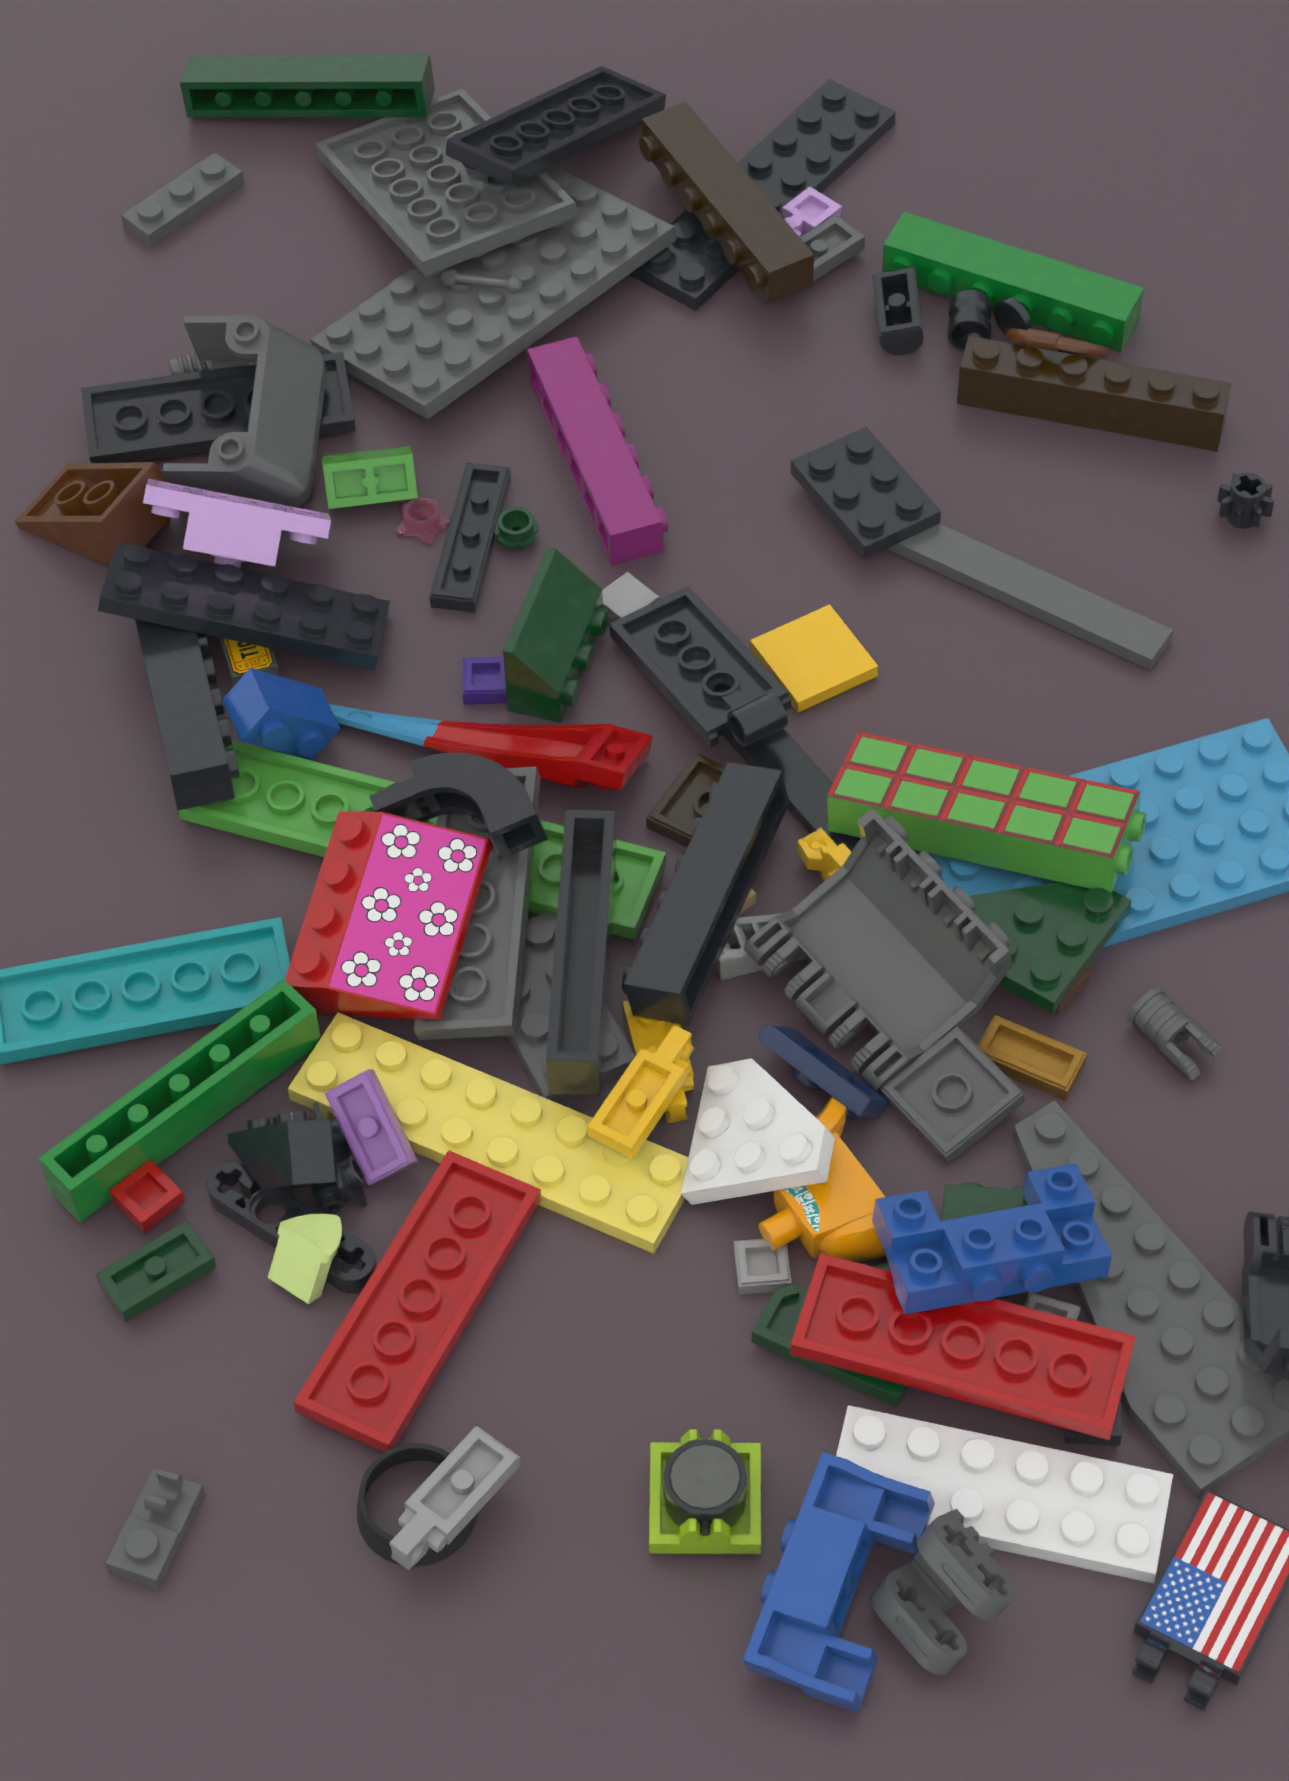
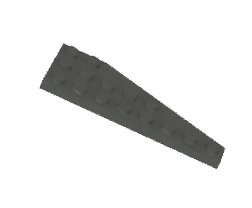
M1055 1100L1015 1124L1013 1138L1027 1172L1076 1163L1095 1200L1093 1218L1112 1254L1108 1277L1073 1283L1090 1324L1136 1336L1121 1401L1128 1418L1199 1499L1204 1495L1206 1489L1211 1491L1289 1438V1380L1285 1379L1282 1375L1263 1373L1247 1355L1244 1346L1243 1309Z

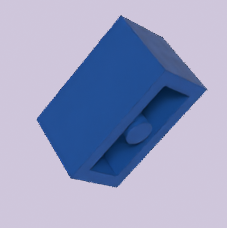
M253 668L248 669L222 700L242 742L313 761L340 730L321 688Z

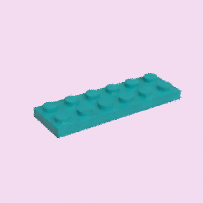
M281 917L0 969V1065L227 1021L283 979L285 980L290 961Z

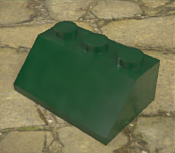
M547 547L503 649L508 711L561 723L568 706L574 707L577 703L581 688V680L579 678L582 671L588 672L592 666L595 654L594 642L597 636L603 637L606 632L609 611L603 609L602 589L555 548Z

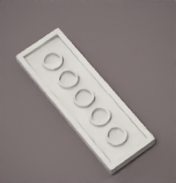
M848 1405L836 1456L848 1459L884 1477L930 1491L935 1505L927 1527L938 1516L958 1509L964 1516V1527L973 1526L979 1533L978 1543L980 1545L987 1543L992 1549L1154 1584L1173 1474Z

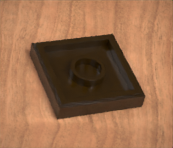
M695 753L646 817V828L688 847L692 839L694 822L698 816L703 815L709 802L710 788L714 781H719L725 766L699 753Z

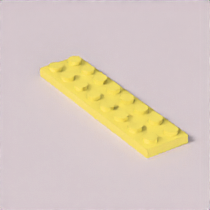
M337 1012L288 1087L290 1100L315 1110L313 1104L318 1102L334 1115L324 1093L367 1069H374L414 1153L441 1163L448 1150L541 1189L540 1206L653 1254L656 1252L685 1200L681 1190L688 1162L687 1156L646 1140L635 1157L631 1158L589 1137L587 1126L593 1119L592 1117Z

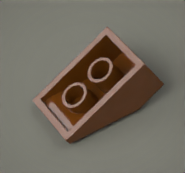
M155 462L66 464L17 518L15 523L21 530L99 563H111L117 542L146 546L156 533L169 525L170 517L151 513L152 505L143 503L148 479L167 481Z

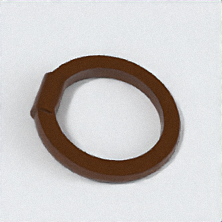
M1009 328L1006 333L1007 340L1025 343L1026 346L1057 352L1062 350L1100 358H1107L1109 355V348L1062 337L1059 333L1031 328L1028 330Z

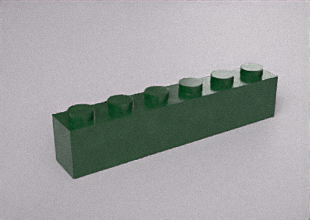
M430 54L190 55L180 80L187 118L427 117L435 91Z

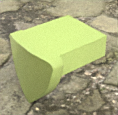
M308 1214L280 1222L277 1232L279 1240L267 1278L307 1304L321 1297L332 1259L337 1253L342 1236L341 1219L337 1215Z

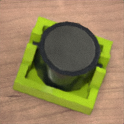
M690 1429L681 1437V1442H651L649 1553L761 1554V1443H730V1437L721 1429H714L709 1439L700 1438L697 1429Z

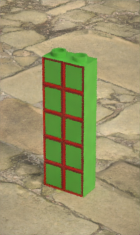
M859 731L827 795L828 831L861 838L857 821L873 808L883 819L890 815L903 827L909 836V839L905 842L913 850H924L935 855L1084 888H1103L1110 893L1113 892L1119 874L1127 876L1133 857V847L1131 844L1133 841H1141L1147 818L1146 813L1139 812L1140 791Z

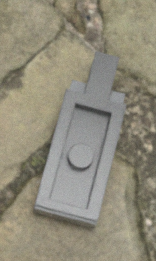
M478 1426L474 1427L404 1503L405 1511L398 1519L399 1525L403 1528L389 1542L392 1550L391 1558L409 1571L427 1553L429 1547L438 1553L446 1544L449 1545L520 1467V1456Z

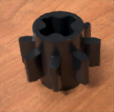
M1254 473L1233 474L1231 486L1220 484L1217 501L1221 503L1219 516L1226 517L1228 522L1236 528L1259 527L1261 515L1265 517L1272 516L1275 502L1271 498L1273 485L1265 484V481Z

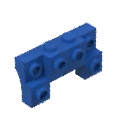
M1077 1164L1026 1172L1023 1196L1028 1204L1027 1206L940 1221L926 1190L875 1199L872 1223L886 1253L896 1295L904 1314L975 1301L984 1302L997 1297L1029 1291L1038 1292L1050 1287L1108 1277L1112 1254L1093 1218L1095 1200Z
M822 1452L797 1519H790L785 1526L781 1539V1550L784 1553L777 1571L771 1570L764 1581L761 1591V1602L764 1605L742 1660L747 1669L751 1672L802 1688L806 1696L859 1713L878 1658L873 1649L841 1639L839 1636L874 1542L917 1555L918 1538L926 1530L935 1505L931 1492L884 1477L848 1459Z

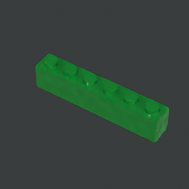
M903 212L883 245L882 273L915 267L919 288L950 298L960 291L977 290L990 298L993 312L994 306L1000 300L1006 297L1013 298L1026 309L1030 316L1031 324L1092 344L1104 346L1120 353L1140 319L1143 287L907 212Z
M284 979L278 982L40 1156L39 1161L48 1190L81 1223L112 1200L109 1192L110 1189L149 1159L156 1166L312 1051L321 1038L316 1009Z

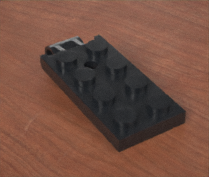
M689 586L609 623L611 638L710 748L719 744L718 737L729 731L732 732L734 738L741 746L746 747L788 725L786 710L792 708L788 691ZM722 689L728 690V691H725V692H716V691L722 690Z

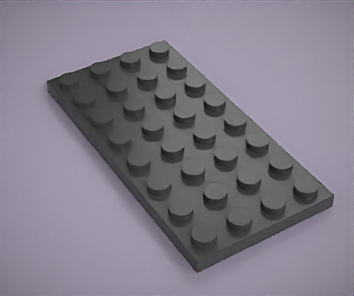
M557 167L552 172H549L548 175L576 202L578 217L562 222L555 228H547L524 237L519 242L509 243L486 252L481 257L471 258L447 268L456 269L458 274L504 280L518 277L523 283V288L519 293L512 294L505 288L458 282L454 285L446 286L442 283L441 272L424 276L415 266L310 339L311 345L317 348L321 354L343 352L347 373L428 420L677 240L675 227Z

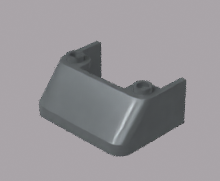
M184 315L183 324L199 361H257L248 432H229L219 436L211 445L208 464L163 463L162 472L167 482L292 507L300 506L307 501L313 489L327 373L321 352L314 346L257 316Z

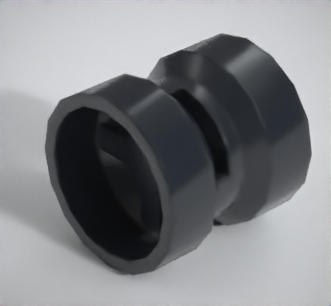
M964 290L956 293L950 299L948 340L956 349L965 351L969 336L990 340L992 303L986 294L977 290Z

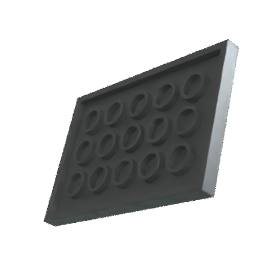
M463 88L432 99L427 117H385L315 144L317 155L321 162L424 276L440 273L448 267L471 258L481 257L486 252L509 243L519 242L524 237L547 228H555L562 222L578 217L576 202L545 171L539 172L516 185H503L498 183L495 178L479 170L466 168L462 165V162L446 155L447 139L492 118Z

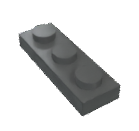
M214 152L122 214L123 228L148 246L153 247L244 184L243 171Z

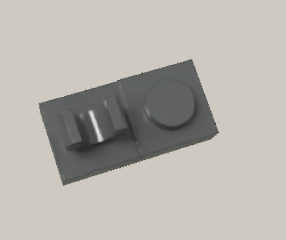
M152 1468L105 1563L108 1573L159 1590L204 1497L203 1485L183 1479L179 1474Z

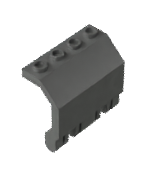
M871 808L857 821L861 839L843 866L792 910L773 917L746 942L744 950L759 966L764 964L762 970L770 978L783 972L801 955L810 962L797 976L788 982L784 993L790 1000H796L795 1005L823 1036L831 1035L828 1041L836 1049L847 1045L869 1025L877 1035L857 1051L850 1064L857 1072L864 1070L862 1078L875 1091L880 1093V1087L956 1026L960 1028L981 1009L1012 966L1011 954L1008 949L1012 943L994 922L991 921L986 926L973 913L977 906L962 888L956 886L951 890L939 877L943 874V871L927 852L923 850L917 854L905 842L909 839V836L892 816L889 815L883 819Z

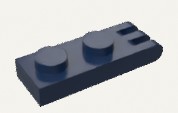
M765 1025L761 1028L759 1033L761 1042L796 1068L793 1075L801 1083L817 1091L820 1088L825 1090L834 1099L847 1107L846 1116L851 1119L857 1120L859 1117L880 1118L890 1101L792 1027Z

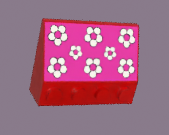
M339 811L285 981L316 1009V1014L336 1015L339 1012L346 1016L441 1020L493 845L491 840L384 812Z

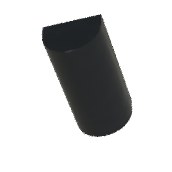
M915 267L873 274L878 333L882 348L893 355H907L915 352L924 341Z

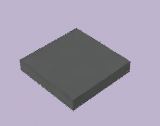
M958 1026L880 1087L881 1095L890 1101L889 1104L947 1165L1026 1102L1025 1094Z

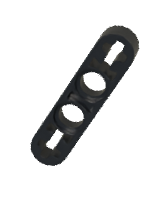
M227 1161L218 1164L207 1176L206 1186L212 1206L218 1212L275 1249L279 1240L277 1232L280 1222L297 1216L320 1214L283 1189L262 1190L244 1164L239 1162ZM239 1182L243 1195L232 1189L223 1194L221 1186L226 1184L232 1187ZM244 1196L249 1199L247 1205H245ZM270 1204L279 1205L286 1210L283 1218L274 1223H264L257 1218L258 1212L264 1206ZM342 1228V1236L338 1247L339 1257L335 1255L332 1259L326 1282L345 1293L357 1294L363 1290L376 1269V1258L373 1249L366 1242ZM342 1260L351 1265L361 1260L363 1269L359 1271L352 1268L345 1273Z

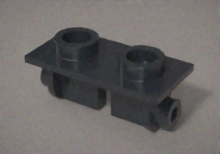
M315 1102L313 1106L317 1118L309 1117V1120L330 1119L336 1182L311 1186L315 1203L318 1207L323 1208L325 1213L329 1214L341 1210L343 1202L350 1198L362 1207H365L367 1202L361 1185L366 1183V1179L358 1162L352 1156L349 1144L335 1115L320 1103Z

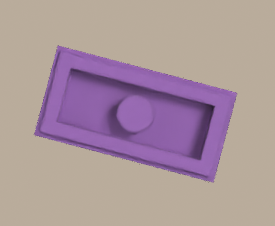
M367 1069L324 1093L369 1186L376 1185L418 1162L374 1069Z

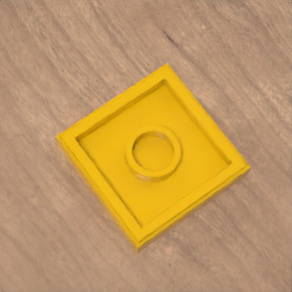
M830 604L750 640L751 653L788 691L791 705L797 713L878 676V665Z

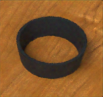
M404 1444L384 1452L368 1467L359 1489L357 1523L364 1541L377 1555L389 1562L400 1565L391 1558L392 1550L389 1542L394 1536L381 1530L372 1521L367 1512L365 1496L372 1483L386 1470L398 1464L418 1460L441 1464L450 1453L429 1444ZM477 1514L449 1545L446 1544L438 1553L429 1547L427 1553L413 1567L440 1562L458 1551L471 1535L476 1523Z

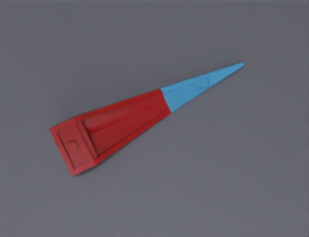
M329 704L339 724L447 753H466L482 756L493 760L505 768L537 767L543 779L587 789L590 782L598 789L622 790L649 755L653 737L650 734L611 724H486L393 715Z

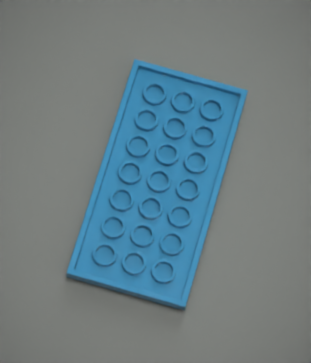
M1268 718L1069 775L1071 777L1140 791L1139 812H1144L1147 815L1141 841H1133L1131 844L1133 847V857L1127 876L1119 874L1113 891L1132 900L1130 912L1104 947L1289 892V753ZM928 853L943 871V874L939 877L951 890L959 886L969 896L1057 882Z

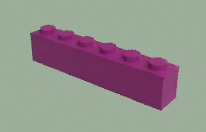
M577 336L527 349L529 381L611 566L663 552V533L668 532L665 511L661 505L656 507L654 505L651 481L647 474L641 475L638 470L639 459L634 444H626L622 418L619 412L612 413L610 409L611 400L605 382L598 383L597 369L592 353L584 352Z

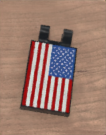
M1206 1489L1135 1623L1133 1633L1145 1638V1641L1135 1658L1136 1664L1132 1674L1153 1684L1169 1652L1197 1665L1187 1688L1189 1689L1184 1700L1204 1711L1221 1678L1238 1685L1289 1584V1529Z

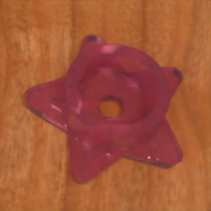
M419 497L412 499L407 504H400L398 506L403 521L395 531L399 537L416 535L425 544H431L436 531L449 527L451 517L440 513L436 498Z

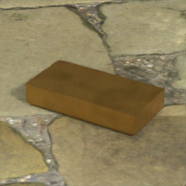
M994 1015L977 1045L1006 1076L1065 1101L1082 1072L1088 1055L1087 1052L997 1015Z

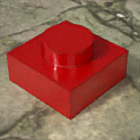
M150 1159L109 1190L112 1202L144 1233L185 1202L183 1191Z

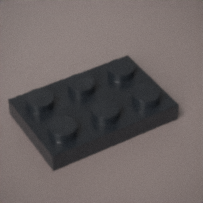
M867 427L791 460V475L863 559L940 524V509Z

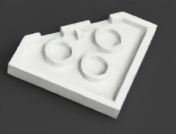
M752 1058L708 1066L681 1194L691 1205L827 1182L835 1137Z

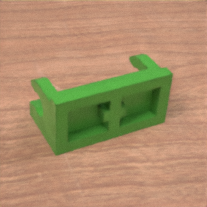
M411 446L322 456L328 509L418 498Z

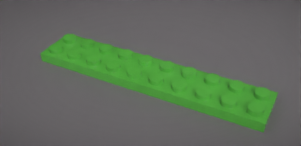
M232 740V746L224 747L225 751L235 750L240 777L231 779L235 799L183 809L178 812L181 820L324 857L338 812H375L370 795L380 792L396 782ZM437 817L429 819L425 823L436 825ZM540 820L548 840L534 846L528 912L541 915L549 911L553 912L557 918L564 826ZM616 840L611 934L635 940L666 866V852Z

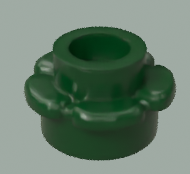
M511 507L499 515L494 534L499 537L498 541L501 545L520 549L531 545L536 540L535 533L538 532L539 526L530 511L521 507Z

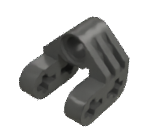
M958 1509L940 1515L933 1520L918 1538L917 1547L919 1551L913 1557L912 1562L891 1571L871 1593L870 1598L872 1607L877 1615L913 1658L924 1669L940 1676L947 1675L967 1653V1643L964 1636L944 1612L960 1601L964 1607L978 1618L987 1621L996 1620L1014 1600L1016 1593L1009 1577L993 1560V1549L987 1543L983 1545L978 1543L979 1533L973 1526L964 1527V1516Z

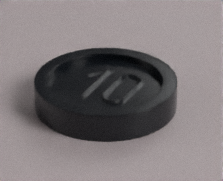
M1006 297L994 306L996 323L1005 334L1009 328L1022 330L1032 328L1028 312L1017 300Z

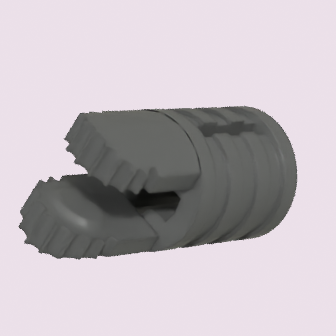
M1160 987L1153 988L1144 994L1128 1014V1021L1134 1026H1138L1144 1035H1147L1155 1045H1158V1049L1191 1081L1201 1072L1197 1068V1064L1178 1049L1190 1036L1207 1055H1212L1215 1059L1224 1051V1048L1194 1019L1186 1016L1181 1008L1176 1007L1175 1003L1169 997H1166V993Z

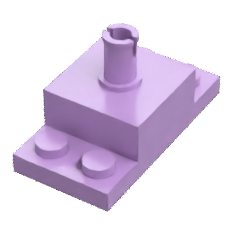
M148 479L143 500L144 504L152 505L151 513L179 518L180 510L189 512L183 549L210 554L214 556L213 563L230 564L241 568V563L246 561L275 566L282 530L289 531L288 536L290 540L316 544L318 537L328 539L331 524L328 513Z

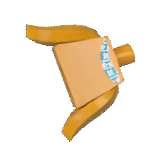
M833 1097L816 1116L835 1137L827 1182L773 1191L774 1206L778 1213L759 1223L758 1227L763 1239L767 1240L773 1251L778 1250L797 1238L813 1259H818L820 1253L853 1262H864L886 1256V1253L872 1223L875 1199L883 1198L885 1195L840 1138L845 1125L847 1107Z

